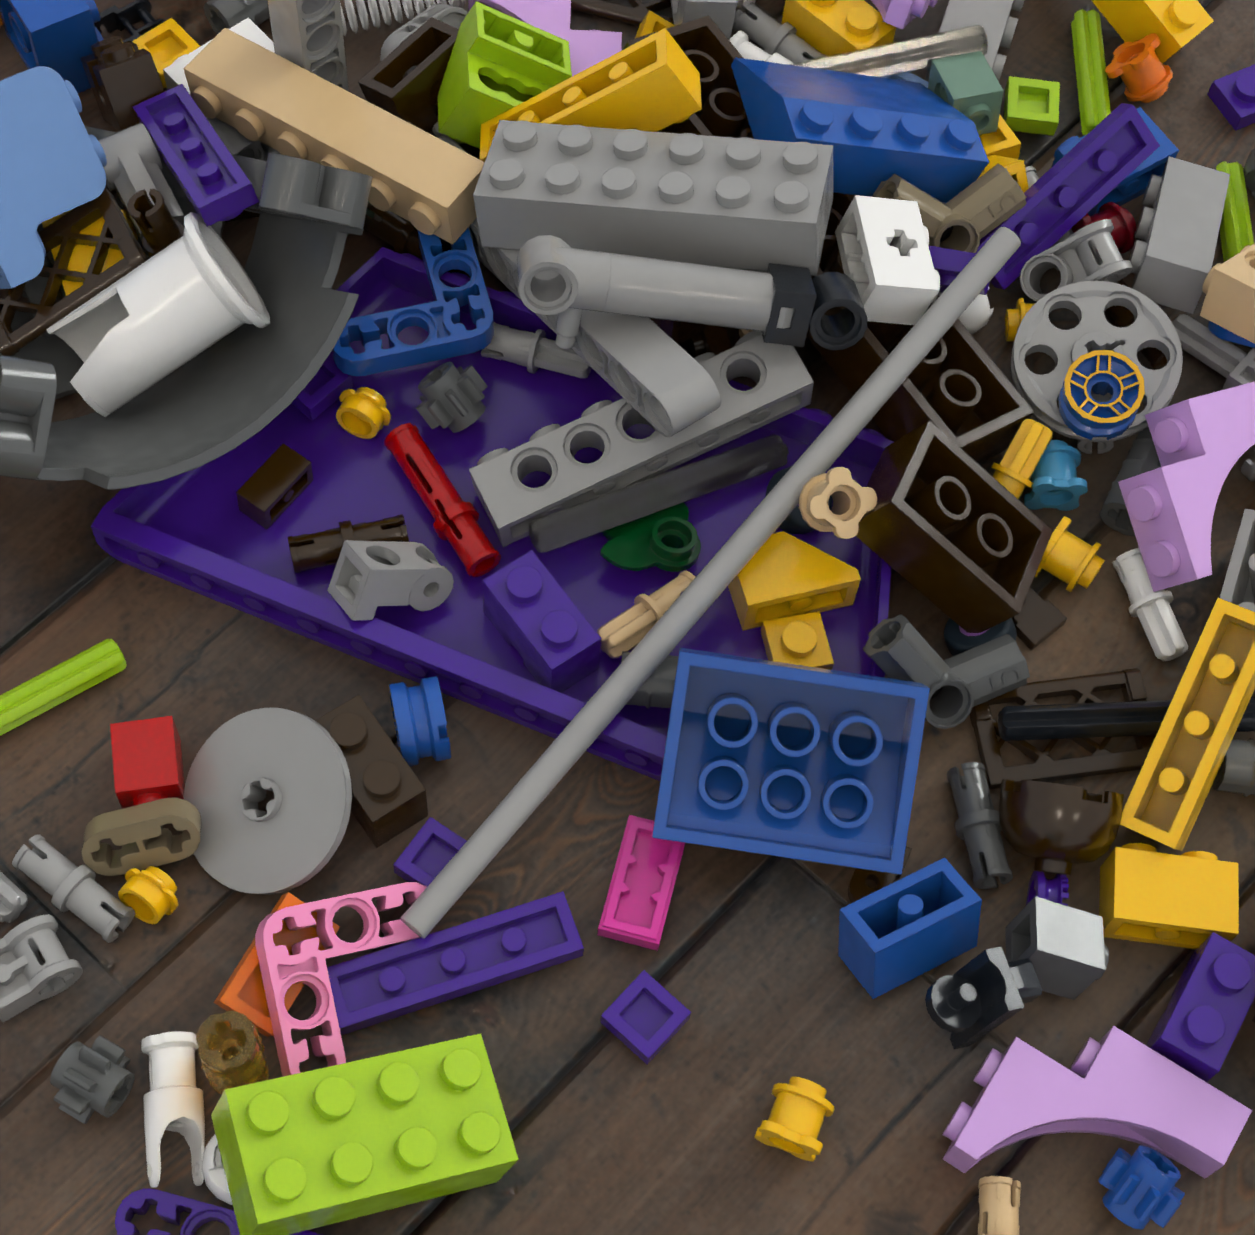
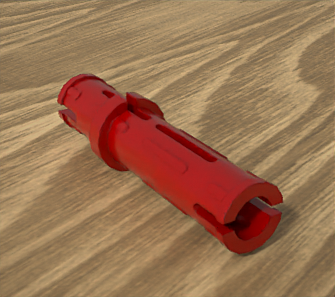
M406 423L393 429L386 436L384 444L391 451L411 482L412 487L434 518L433 529L438 537L449 541L469 576L479 577L490 572L499 564L501 555L498 550H495L478 524L479 513L471 502L463 501L443 467L438 463L419 434V429L416 425L413 426L412 423Z

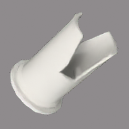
M190 212L184 216L185 227L182 237L46 329L49 334H55L63 339L84 362L70 383L82 396L83 400L104 417H107L244 323L254 324L258 328H264L270 324V315L253 282L221 237L211 226L206 227L197 213Z

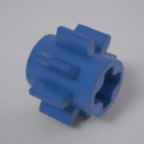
M1140 1145L1132 1156L1124 1149L1118 1148L1098 1179L1100 1184L1108 1188V1191L1102 1198L1105 1207L1118 1220L1138 1230L1144 1229L1151 1219L1157 1225L1164 1228L1182 1204L1180 1201L1185 1195L1183 1191L1175 1187V1184L1181 1177L1178 1168L1163 1154L1144 1145Z

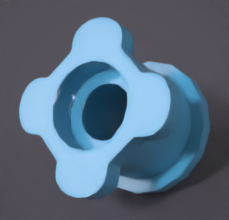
M1061 440L1050 441L1031 476L1033 482L1032 491L1024 496V504L1028 509L1057 508L1062 511H1070L1079 507V497L1088 492V487L1085 479L1077 478L1076 468L1081 463V454L1078 449L1068 446L1066 442Z

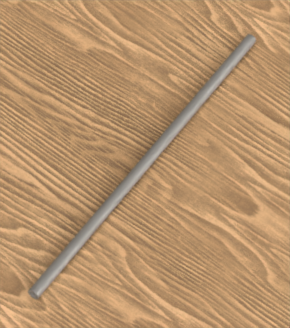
M999 227L401 916L400 919L413 932L425 939L799 504V496L803 486L812 477L826 473L1021 246V242L1012 230L1006 227Z

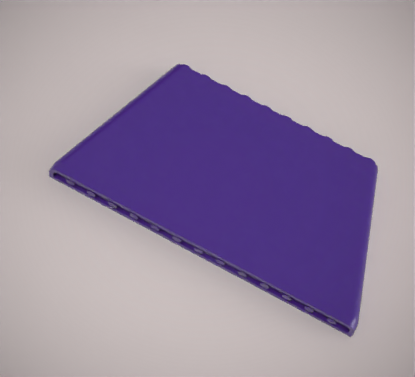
M384 247L377 251L337 289L338 291L359 295L349 319L434 301L423 261L412 254H400ZM445 272L440 280L446 286L461 287L470 281V277L459 272ZM486 287L493 310V322L533 333L538 329L545 330L546 338L556 341L557 334L534 312L528 309L514 293L508 291L499 292ZM468 304L460 307V320L466 330L476 329V325L471 321ZM410 326L404 328L399 333L398 339L404 344L417 345L424 342L429 334L421 327ZM382 334L380 339H382L383 349H388V335ZM361 341L350 343L354 354L365 352ZM482 350L376 374L352 376L353 387L351 389L356 391L359 387H368L377 391L384 397L386 408L391 414L389 425H383V428L378 431L374 438H359L341 427L336 419V412L342 403L339 399L313 421L294 405L290 404L261 431L232 451L196 469L174 477L121 489L101 508L91 525V529L97 544L106 553L122 563L419 684L423 678L437 676L442 693L556 739L621 664L622 656L610 658L605 652L600 650L599 669L562 693L538 684L525 667L522 656L513 645H508L483 612V580L532 550L597 632L598 628L632 607L635 597L639 594L649 596L678 577L683 571H689L696 577L766 497V489L773 475L782 469L793 466L833 420V417L820 409H807L803 407L599 502L640 508L644 491L652 481L665 486L682 499L688 507V521L697 531L701 550L696 563L692 567L678 572L665 571L656 566L640 571L626 570L604 559L600 555V551L609 540L599 530L596 519L598 503L505 547L502 546L474 490L469 469L477 466L479 459L493 450L499 448L514 449L529 442L530 437L545 426L551 424L566 425L581 418L582 413L597 402L611 400L613 403L623 397L593 369H591L587 378H579L539 368L533 374L529 373L525 366L504 360L482 357ZM331 351L329 356L333 359V353ZM446 362H452L456 368L461 366L463 370L472 365L488 386L482 392L485 397L481 401L486 406L484 413L469 427L453 433L448 426L443 429L441 425L432 430L416 409L422 403L420 396L423 395L418 389L419 383L432 370ZM733 380L729 382L737 390L746 391L752 389V387ZM406 423H412L413 426H417L419 434L438 463L443 467L463 501L471 502L479 513L478 524L495 550H498L501 555L499 564L490 572L479 577L469 576L449 541L438 537L433 529L434 518L412 487L411 482L391 451L384 444L386 436L396 427ZM635 424L626 430V434L635 439H644L649 437L655 430L646 424ZM863 428L826 473L834 467H845L851 472L854 481L862 487H866L885 447L894 441L886 439L875 430ZM284 443L311 462L313 481L279 518L266 529L239 510L236 492ZM586 447L579 450L574 455V458L581 463H593L603 453L596 448ZM534 471L527 474L521 483L527 487L538 488L545 485L551 476L542 471ZM403 514L409 542L424 544L434 554L438 563L449 570L453 576L454 583L448 598L432 610H415L410 604L408 606H378L373 620L352 621L327 591L336 565H328L295 573L287 537L338 528V522L348 520L354 525ZM778 527L774 533L782 532L784 530ZM818 530L804 534H790L857 568L861 578L853 605L820 613L834 661L832 670L885 677L884 672L866 654L863 648L868 641L869 632L883 619H888L891 566L856 536L850 539H841L836 537L834 532H820ZM728 586L669 654L671 656H678L679 648H687L768 660L761 635V627L742 630ZM625 705L586 751L660 781L671 708L650 707L647 709L645 706Z

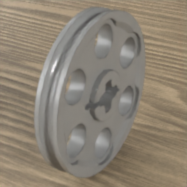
M1082 281L1068 284L1049 292L1038 300L1022 319L1016 333L1011 354V374L1014 386L1034 410L1032 415L1043 425L1058 434L1087 442L1120 440L1135 435L1147 428L1148 424L1145 415L1168 407L1179 383L1183 365L1181 342L1167 314L1144 294L1130 287L1106 281ZM1112 306H1123L1132 312L1135 321L1127 327H1116L1107 321L1104 312ZM1058 308H1067L1077 315L1079 324L1069 330L1056 328L1050 322L1049 313ZM1147 347L1156 348L1166 356L1167 365L1162 369H1147L1138 361L1137 352ZM1094 350H1112L1127 356L1138 366L1144 378L1145 394L1142 399L1144 410L1136 414L1132 425L1122 435L1107 440V437H1093L1092 440L1075 434L1065 425L1057 407V400L1070 365L1081 355ZM1043 352L1051 356L1056 367L1048 374H1035L1027 368L1024 360L1031 353ZM1091 390V395L1096 401L1107 402L1110 400L1111 395L1109 393L1103 396L1094 394Z

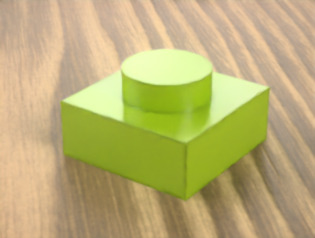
M1009 76L1005 87L1004 120L1010 129L1017 132L1054 136L1059 123L1060 82Z

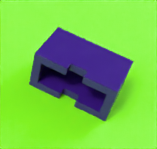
M532 550L483 580V612L508 645H513L522 656L525 667L538 684L562 693L599 669L602 638Z
M1213 932L1191 955L1172 993V998L1165 1012L1161 1015L1146 1046L1205 1082L1220 1071L1255 998V955Z

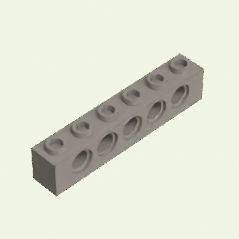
M751 331L741 337L736 342L735 347L717 355L708 352L695 357L694 359L703 366L715 382L719 391L721 405L714 412L670 438L657 431L638 411L622 398L613 403L611 400L597 402L588 407L582 413L581 418L566 425L551 424L536 431L530 437L529 442L514 449L499 448L485 454L479 459L477 466L470 468L469 472L474 490L502 546L505 547L811 404L814 382L795 347L766 343L763 340L761 331ZM743 376L754 380L757 385L750 390L741 391L733 388L729 382L736 377ZM635 424H646L655 430L649 437L644 439H635L626 434V430ZM586 447L596 448L603 453L593 463H581L574 458V455L579 450ZM534 471H542L551 476L545 485L538 488L527 487L521 483L527 474Z

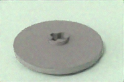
M260 708L244 712L233 717L214 731L197 753L189 770L184 788V800L196 806L200 812L202 822L200 843L193 854L203 869L222 885L239 892L257 895H271L292 890L320 872L335 854L343 839L352 804L349 768L341 748L331 737L330 733L312 718L282 708ZM266 790L274 791V799L266 804L267 812L258 809V802L266 798Z

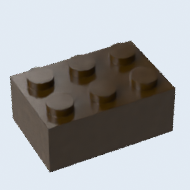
M930 420L885 447L866 486L875 490L877 505L873 510L866 511L858 523L859 532L856 537L967 633H981L1020 614L1053 530Z

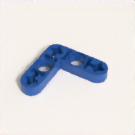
M469 228L465 230L454 244H451V250L445 252L442 251L440 237L434 234L426 235L418 230L419 248L434 301L349 319L332 350L333 359L338 369L351 376H366L475 353L491 343L494 336L493 310ZM456 269L465 271L471 277L470 281L461 287H449L440 280L445 272ZM467 304L471 321L476 325V329L466 330L460 320V307ZM410 326L421 327L429 334L424 342L417 345L404 344L398 339V335L404 328ZM382 334L388 335V349H383L382 339H380ZM361 341L365 352L354 354L350 343Z

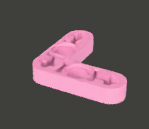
M405 882L285 907L267 915L259 923L255 933V944L283 1077L301 1073L299 1062L309 1059L306 1038L292 1042L291 1031H305L321 1025L323 1035L310 1037L314 1055L316 1057L325 1056L328 1061V1067L346 1063L326 959L419 938L420 936L413 932L401 919L380 924L378 912L401 906L404 901L403 895H405L407 903L412 905L427 886L417 882ZM372 899L377 900L376 907L372 903ZM341 907L353 908L362 917L363 932L356 942H345L334 932L333 917ZM311 912L318 913V937L306 939L292 945L293 955H289L286 946H275L273 934L282 930V920H286L289 930H298L315 925L316 921ZM380 929L383 932L384 937L379 936ZM319 939L323 944L325 950L320 951L318 949ZM294 983L308 985L316 996V1008L308 1019L298 1020L293 1018L285 1008L284 997L286 991Z

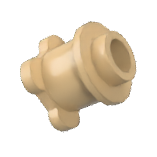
M834 467L827 473L812 477L803 486L799 496V509L805 522L811 528L820 532H834V535L841 539H850L856 536L859 532L858 523L866 511L873 510L877 505L875 490L871 487L859 485L852 479L851 472L845 467ZM830 496H832L833 498V507L831 510L828 505Z

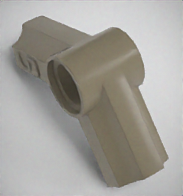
M999 163L947 203L937 200L896 174H893L888 180L882 181L872 197L917 201L922 223L929 232V246L976 253L980 239L1027 204L1025 200L1027 197L1019 184L1013 179L1007 169ZM953 226L951 235L946 240L940 242L943 232Z

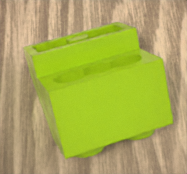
M476 1L460 25L437 96L439 133L449 136L456 142L466 143L480 149L481 124L572 77L569 41Z

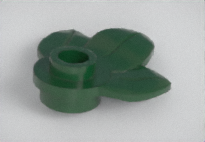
M652 481L646 487L640 508L608 503H598L596 507V519L599 530L609 540L602 547L600 555L621 569L640 571L656 566L670 572L683 571L696 563L700 554L701 543L695 527L688 521L689 511L686 504L675 493L657 482Z

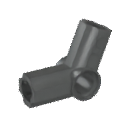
M902 614L892 619H883L869 632L868 641L863 648L866 654L888 678L918 682L930 688L925 719L934 727L941 729L956 727L965 721L971 713L972 707L1026 685L1027 678L1030 677L1026 659L1019 650L1017 642L1009 634L943 660ZM943 687L941 692L931 699L935 691Z

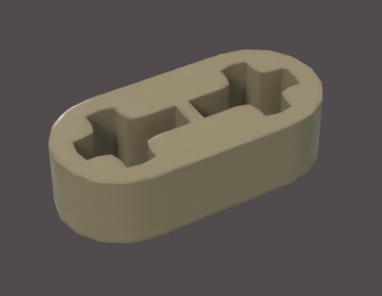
M175 797L151 801L98 815L87 824L84 832L81 850L83 861L87 867L97 874L118 876L126 874L131 868L144 870L149 866L156 867L190 857L199 846L202 823L200 812L189 801ZM172 823L177 831L183 832L180 835H172L171 831L168 828H162V825ZM111 838L115 846H122V848L112 850L108 843H101V840Z

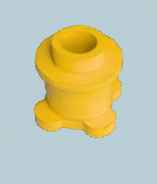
M1064 516L1050 537L1035 578L1044 569L1067 583L1066 590L1071 593L1077 584L1088 589L1105 560L1096 555L1101 544L1096 542L1092 546L1067 531L1072 520Z
M790 1077L788 1084H774L772 1094L776 1099L769 1119L762 1120L761 1126L757 1128L754 1136L755 1139L765 1145L791 1153L800 1159L814 1161L816 1155H820L823 1144L817 1138L824 1118L832 1116L834 1112V1105L825 1099L826 1089L813 1081L801 1077Z

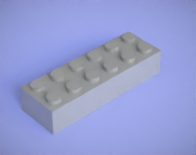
M500 120L473 194L481 246L520 250L532 238L551 235L561 238L570 248L757 271H767L769 263L809 268L810 275L817 276L833 202V145L758 140L747 137L731 138L692 133L679 134L640 131L638 129L534 123L523 120Z

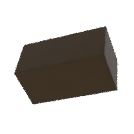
M283 443L236 492L239 510L268 529L313 481L311 462Z

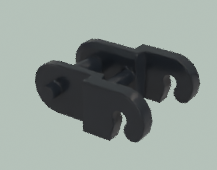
M136 0L120 9L114 5L100 12L101 20L94 23V26L99 30L100 34H102L100 29L102 24L109 33L117 29L120 31L126 29L131 37L124 40V43L137 39L166 20L154 19L150 14L152 5L149 0ZM142 20L145 26L136 30L133 25Z

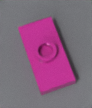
M629 815L597 935L658 951L685 842L652 838L654 821Z

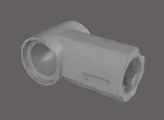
M143 123L136 124L98 140L107 159V165L103 167L106 173V185L110 191L116 190L141 241L143 234L127 210L129 199L140 190L145 189L152 205L155 204L149 195L150 189L159 191L172 218L182 224L184 223V214L161 172L163 167L160 157Z

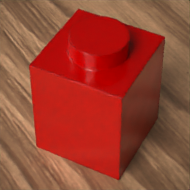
M173 716L110 724L115 793L122 809L164 798L176 797L184 799L185 783L181 739Z

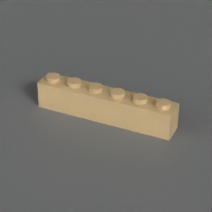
M224 28L183 68L190 95L205 117L210 119L217 118L236 128L248 140H258L279 151L281 155L301 158L320 163L323 166L372 176L369 202L381 211L389 210L410 221L420 232L426 235L434 234L454 244L477 218L473 194L485 162L241 35Z

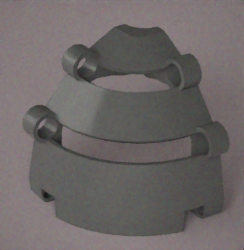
M85 126L88 135H94L97 140L117 133ZM158 152L163 167L161 172L172 189L184 216L190 212L197 213ZM268 153L267 161L232 155L252 183L259 200L258 203L243 210L260 214L252 249L244 270L270 315V324L264 328H258L254 324L244 323L107 417L93 412L77 418L51 422L55 399L77 393V390L70 381L84 364L77 353L57 335L52 334V337L39 336L21 348L12 357L4 356L0 353V476L35 481L86 480L107 490L125 489L162 481L196 469L232 451L261 431L286 409L313 379L335 347L354 310L359 295L333 290L332 286L339 270L347 234L362 235L373 177L275 153ZM117 195L116 202L120 210L125 209L119 196ZM219 221L210 225L222 237L225 221ZM42 223L38 226L40 231L44 229ZM137 233V236H138V240H137V241L139 242V244H140V246L142 247L143 251L146 253L147 258L150 259V257H149V255L147 254L146 250L144 249V247H143V245H142V241H141V239H140V237H139V235H138V233ZM61 284L60 290L63 295V298H65L66 294L63 285ZM16 311L10 326L12 331L14 332L32 320L34 315L32 313Z

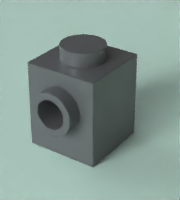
M1035 896L1005 927L1007 962L1028 958L1033 964L1042 991L1075 1000L1095 980L1100 979L1107 968L1109 949L1104 944L1102 916Z

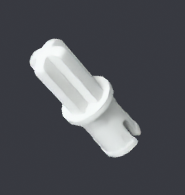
M1139 548L1119 555L1112 564L1131 602V606L1128 609L1131 617L1139 618L1154 654L1158 659L1165 662L1180 657L1188 651V644L1170 606L1174 599L1171 591L1162 589L1153 592Z

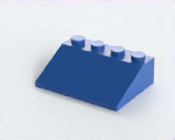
M736 57L731 64L754 139L833 145L834 193L872 197L882 181H886L893 174H896L937 200L947 203L976 181L989 163L974 122L921 83Z
M679 648L652 838L902 875L930 688L918 682Z

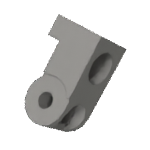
M345 540L327 591L352 621L373 620L378 606H408L410 604L415 610H432L448 598L453 589L454 580L449 570L441 566L434 554L422 543Z

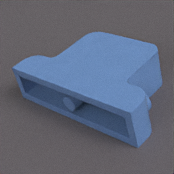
M37 66L0 80V289H12L35 278L42 271L46 251L37 231L38 226L42 222L96 199L102 194L106 186V173L103 168L107 165L106 155L97 138L87 133L79 115L82 112V103L76 89L71 82L63 80L55 70L45 66Z

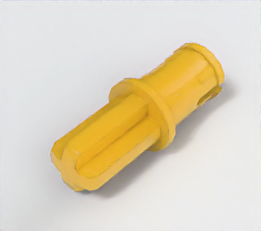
M1026 418L1021 422L1000 463L993 462L991 468L995 472L992 477L1018 500L1025 487L1032 488L1033 482L1029 479L1049 445L1053 432L1045 425Z

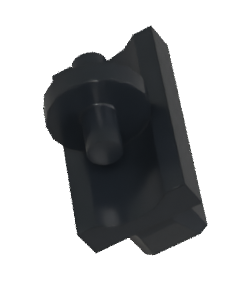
M1001 946L985 949L953 975H945L937 979L927 990L925 1002L932 1020L940 1028L951 1032L950 1040L953 1049L971 1046L1025 1008L1024 1003L1032 1002L1042 995V988L1032 962L1028 958L1007 962Z

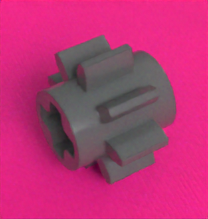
M446 362L432 370L419 383L418 389L423 395L420 396L422 403L416 409L432 430L441 425L443 429L448 426L453 433L460 432L473 424L484 413L486 406L481 401L485 397L482 392L488 386L472 365L463 370L461 366L456 368L452 362Z
M101 1035L97 1037L91 1048L79 1041L71 1044L58 1059L50 1077L51 1085L59 1089L54 1097V1101L60 1104L59 1109L84 1124L89 1121L94 1111L106 1118L114 1115L127 1099L135 1080L134 1074L125 1069L131 1060L124 1056L126 1050Z

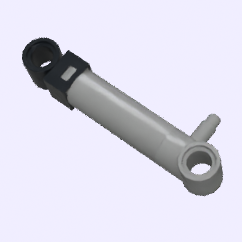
M551 235L537 236L528 240L520 248L517 256L519 296L523 304L534 313L541 315L558 314L555 329L557 332L556 345L564 350L574 346L575 336L579 332L582 310L761 331L763 340L766 343L804 347L809 328L813 340L822 348L832 351L844 350L854 346L862 339L867 329V315L855 282L847 275L839 272H825L812 279L809 268L769 263L767 273L591 251L570 248L561 238ZM544 270H552L559 273L557 277L551 280H541L535 277L537 273ZM833 307H845L840 313L835 315H824L827 310Z

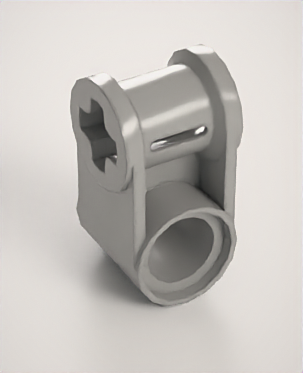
M1104 219L1091 223L1074 232L1066 240L1034 255L1026 261L1021 270L1020 283L1027 297L1037 302L1046 295L1041 292L1040 279L1047 270L1052 268H1058L1061 273V282L1058 288L1082 281L1116 283L1133 271V266L1130 260H1123L1111 235V232L1114 230L1111 220Z

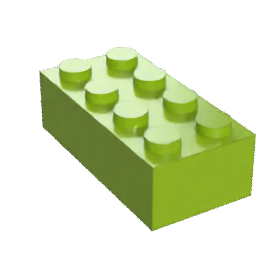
M481 1033L225 1089L211 1114L240 1235H290L497 1183L519 1160Z

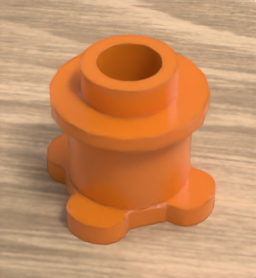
M1155 33L1149 34L1143 39L1125 42L1113 51L1114 58L1112 62L1105 68L1109 78L1121 77L1126 86L1124 94L1129 101L1149 103L1160 98L1167 91L1168 83L1172 79L1173 72L1168 65L1162 64L1154 51L1161 44V40Z

